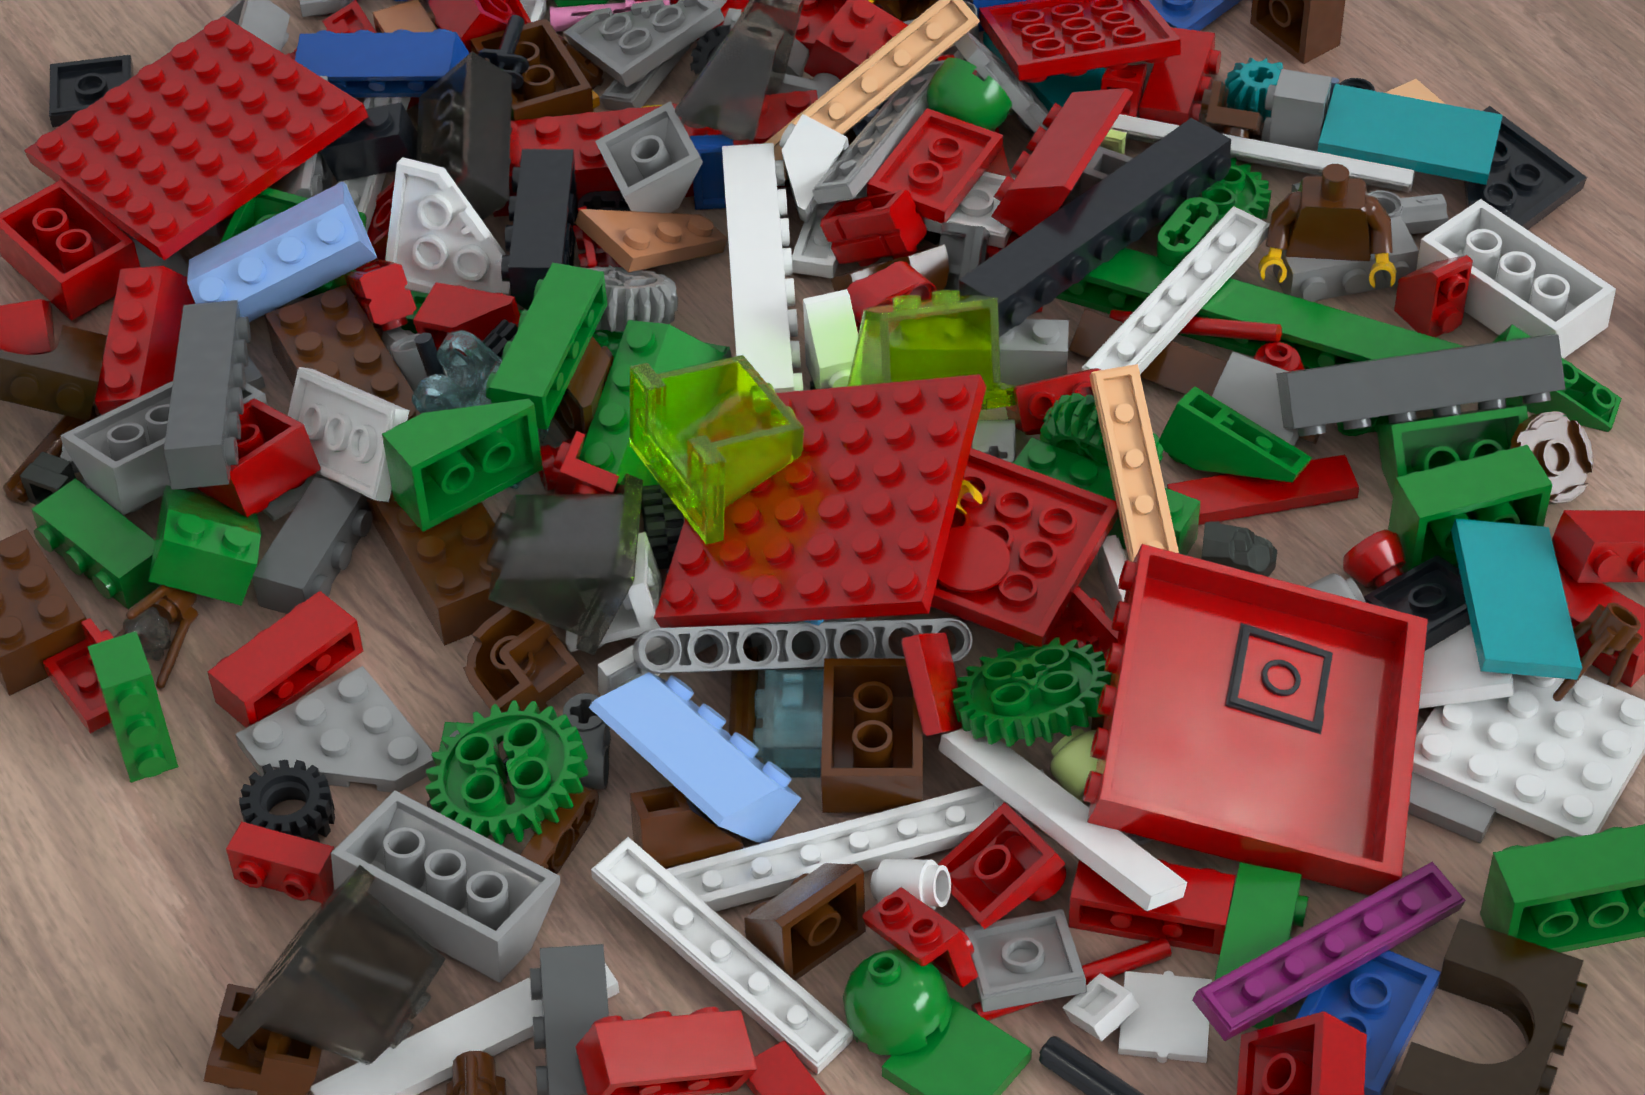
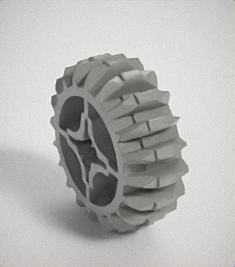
M612 266L586 268L603 271L605 277L608 305L596 330L624 331L628 320L670 324L674 321L675 311H677L678 307L675 282L664 274L644 270L628 273L623 267Z

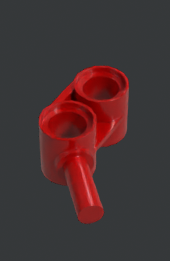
M904 261L894 262L881 271L866 278L856 280L847 288L855 320L873 335L885 334L891 330L899 319L900 311H904L908 316L916 318L923 316L930 309L944 316H952L957 309L955 301L938 294L933 283Z

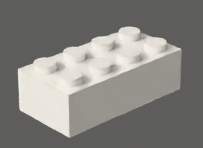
M1482 199L1421 239L1416 270L1436 261L1468 255L1473 260L1464 311L1498 335L1502 334L1511 324L1532 337L1559 334L1561 357L1564 359L1608 327L1616 288Z

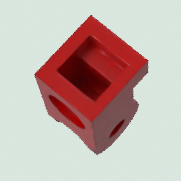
M1146 63L1128 65L1118 70L1107 68L1102 77L1101 90L1127 88L1133 92L1121 111V115L1137 117L1138 105L1140 100H1142L1145 87Z

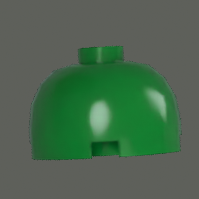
M948 57L935 72L928 84L926 97L929 109L994 131L1010 113L1009 110L1012 107V102L1007 93L989 75L982 81L979 77L972 74L977 68L975 65L959 58Z
M898 949L874 953L861 961L850 973L843 994L848 1027L853 1032V1038L857 1043L858 1040L866 1043L869 1051L878 1055H902L921 1049L928 1044L926 1036L934 1032L938 1026L940 1032L945 1029L952 1012L949 993L939 970L931 962L926 966H920Z

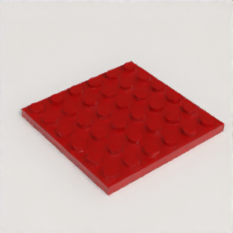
M222 16L218 20L209 22L203 30L185 42L175 45L169 53L154 63L141 68L138 74L120 86L110 89L104 97L86 109L76 112L70 120L52 132L42 135L37 142L24 151L32 165L56 182L62 179L112 223L165 261L369 116L362 102Z
M981 375L723 398L654 615V619L660 628L929 614L986 391V385Z

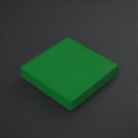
M950 997L952 1012L945 1029L940 1032L938 1026L934 1032L926 1036L927 1045L913 1052L891 1055L882 1065V1077L909 1095H1001L1031 1061L1032 1049Z

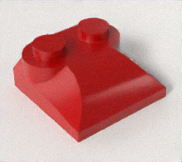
M1006 802L999 806L937 864L947 867L951 877V894L984 929L991 926L1026 899L1038 902L1052 897L1060 890L1066 879V863Z

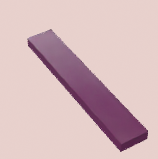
M1432 861L1198 989L1192 1001L1222 1039L1227 1041L1458 912L1466 900Z

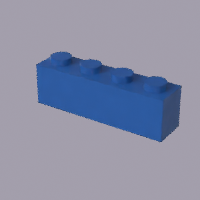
M400 29L393 33H374L368 30H358L355 33H334L321 30L316 33L299 35L295 61L319 76H327L328 82L354 98L462 97L469 52L457 32L446 29H436L433 32H411Z

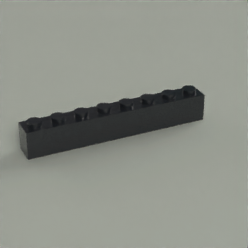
M1190 118L960 278L958 314L998 338L1013 327L1019 326L1038 309L1050 304L1063 291L1073 284L1082 281L1087 274L1104 262L1110 261L1115 254L1132 242L1138 241L1143 234L1161 221L1167 220L1186 199L1198 197L1200 193L1214 183L1223 180L1231 167V139Z

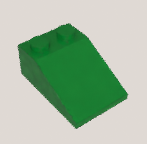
M530 399L426 412L382 433L394 500L422 532L543 470L535 406Z
M166 485L163 491L148 581L241 606L258 563L261 531L257 513L245 517L212 497L183 489L172 490L171 486Z

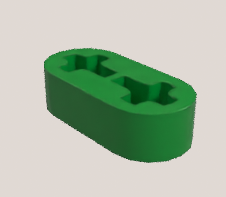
M1193 197L1181 203L1158 233L1156 254L1161 262L1177 267L1217 224L1219 214L1218 207L1214 202L1202 197Z

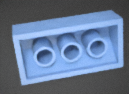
M342 181L189 259L187 284L195 304L238 300L240 317L247 316L249 322L376 259L377 255L348 187Z
M648 672L592 702L589 708L719 827L759 844L769 842L802 799L788 786L792 778L786 772L770 761L765 765L755 757L759 749L741 734L735 732L731 736L722 728L726 723L725 718L704 703L698 707L690 699L694 691L673 675L666 681Z

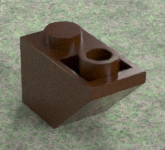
M674 785L630 793L633 841L665 869L743 849V843L738 834L715 824Z

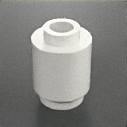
M884 859L878 869L874 870L872 874L870 888L873 898L878 903L884 897L902 887L935 910L936 907H944L950 898L951 877L947 867L937 865L934 860Z

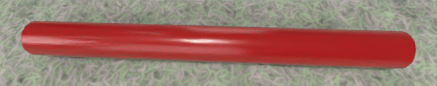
M1111 310L1109 318L1124 323L1134 311ZM1193 317L1179 333L1279 342L1282 336V327L1280 324Z
M1165 937L1082 965L1086 985L1100 973L1108 978H1112L1125 973V971H1132L1171 957L1172 952L1169 942ZM1044 1001L983 1012L980 1002L972 1004L971 1007L973 1012L990 1021Z

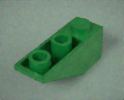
M1511 324L1493 342L1532 336ZM1563 358L1562 365L1566 390L1550 392V401L1523 404L1522 396L1505 398L1506 406L1526 405L1527 412L1534 414L1558 411L1564 413L1565 415L1563 416H1566L1570 421L1576 420L1581 426L1609 432L1612 429L1622 399L1609 388L1603 386Z

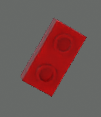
M241 821L226 848L234 879L252 888L262 886L283 892L296 900L305 901L308 899L327 904L334 891L331 852L334 850V846Z

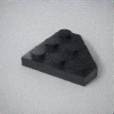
M1491 106L1483 110L1485 112L1500 114ZM1503 116L1487 185L1464 181L1466 205L1468 208L1482 199L1529 230L1581 191L1587 176Z

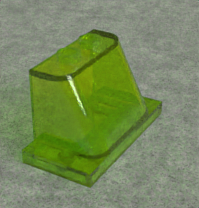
M940 290L932 292V299L921 301V296L901 295L893 297L892 305L864 309L847 386L980 374L986 385L981 410L1016 405L1014 396L1016 385L1001 383L998 299L980 295L960 296V291Z
M743 355L656 374L648 363L630 366L631 448L703 542L707 545L723 541L724 509L801 456L804 426L796 418L792 408L783 403L775 393L773 386L769 382L766 383Z

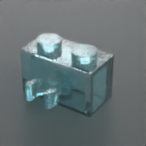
M765 670V689H756L755 718L763 719V728H754L753 744L759 749L755 757L763 758L764 765L768 761L774 763L791 778H821L824 670Z

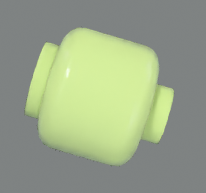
M1078 728L1072 731L1071 736H1064L1052 748L1051 754L1054 758L1050 764V771L1062 788L1084 803L1086 801H1083V792L1090 771L1096 772L1098 760L1097 758L1090 757L1091 745L1096 730L1085 732L1082 728Z

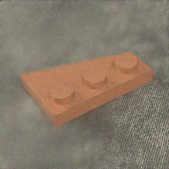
M579 209L575 221L578 227L628 273L723 253L728 240L714 226L711 220L701 214Z

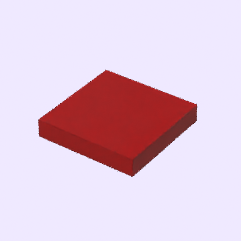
M946 632L917 634L902 638L901 644L923 734L931 736L962 729L961 722L957 720L953 703L954 696L952 690L958 688Z

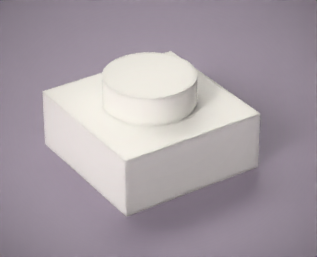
M1100 973L1086 985L1087 993L1075 995L1062 1008L1072 1023L1102 1042L1140 1006L1131 991Z

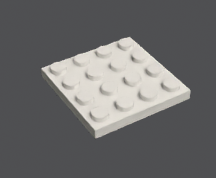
M1512 674L1514 696L1436 706L1416 735L1412 772L1496 808V813L1555 839L1563 836L1579 837L1600 832L1645 754V700L1582 675L1564 698L1556 702L1553 699V694L1563 683V678Z

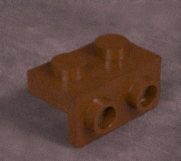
M1214 80L1212 90H1204L1201 103V114L1204 115L1206 123L1213 130L1221 131L1223 134L1252 139V137L1262 138L1265 120L1260 113L1226 108L1229 90L1222 81Z

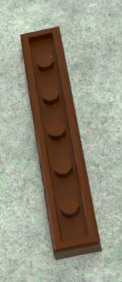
M1084 309L1068 350L1091 358L1123 323ZM1171 341L1140 374V377L1184 395L1195 386L1212 396L1227 361ZM1320 434L1299 436V438L1316 444Z

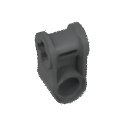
M590 693L577 694L565 703L562 715H567L572 727L576 726L588 754V759L584 763L589 773L587 776L579 778L583 786L588 788L606 789L609 777L610 728L589 708L592 702L599 697Z

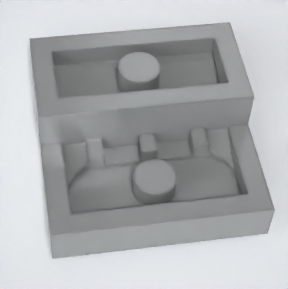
M1232 352L1212 397L1295 446L1299 438L1298 428H1283L1276 373L1289 371Z

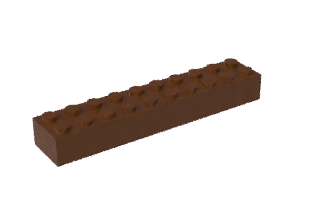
M347 284L265 314L273 353L293 387L299 367L310 368L409 410L408 420L426 413ZM392 490L389 502L377 501L367 497L369 510L373 514L372 523L444 646L472 635L486 620L523 593L529 598L526 573L482 502L422 532L394 500Z

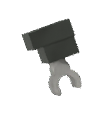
M63 444V452L60 458L41 452L34 462L30 463L20 475L30 503L39 504L75 479V473L80 472Z

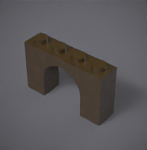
M63 325L58 347L49 353L25 355L0 349V400L89 421L99 382L107 335Z
M1459 919L1444 957L1438 989L1502 1012L1518 1026L1524 1036L1527 1047L1520 1054L1507 1061L1494 1064H1479L1411 1042L1395 1082L1393 1095H1550L1558 1071L1557 1067L1549 1065L1552 1055L1555 1053L1564 1056L1573 1029V1025L1564 1023L1567 1013L1571 1012L1578 1015L1588 984L1578 981L1584 960Z

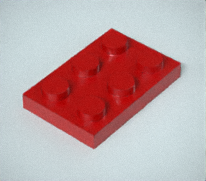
M927 108L867 183V196L904 189L909 190L917 206L916 213L919 212L922 217L942 224L943 222L946 223L1002 150L1003 135Z

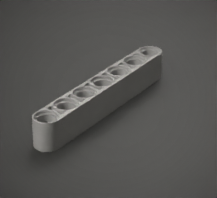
M952 618L824 622L819 626L811 623L676 627L657 628L644 632L635 641L632 653L638 667L647 673L653 674L824 668V658H849L842 652L840 647L841 637L847 631L856 633L861 640V651L854 658H905L904 655H895L889 648V636L895 629L903 631L909 637L917 634L938 633L942 628H948L956 638V646L953 652H951L953 662L967 656L972 648L973 639L967 625L958 619ZM799 632L809 635L813 640V653L806 660L798 658L792 650V640ZM750 634L760 636L765 642V655L758 662L748 659L744 654L743 644L746 637ZM702 635L712 638L718 648L716 658L709 664L700 661L694 652L695 643ZM653 637L661 638L669 647V657L662 665L651 663L645 654L646 644Z

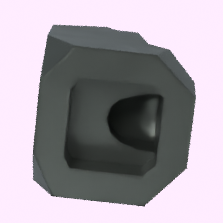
M1220 521L1205 522L1202 560L1267 577L1270 576L1276 567L1278 550L1268 539L1255 535L1248 528L1226 525Z

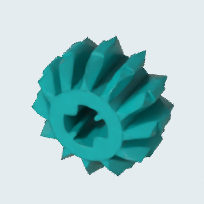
M1249 57L1247 64L1235 63L1234 69L1228 72L1225 79V86L1229 90L1227 108L1260 113L1264 120L1266 117H1271L1272 111L1265 110L1266 95L1270 84L1277 85L1281 69H1283L1282 62L1271 64L1268 62L1267 57L1263 61H1255Z

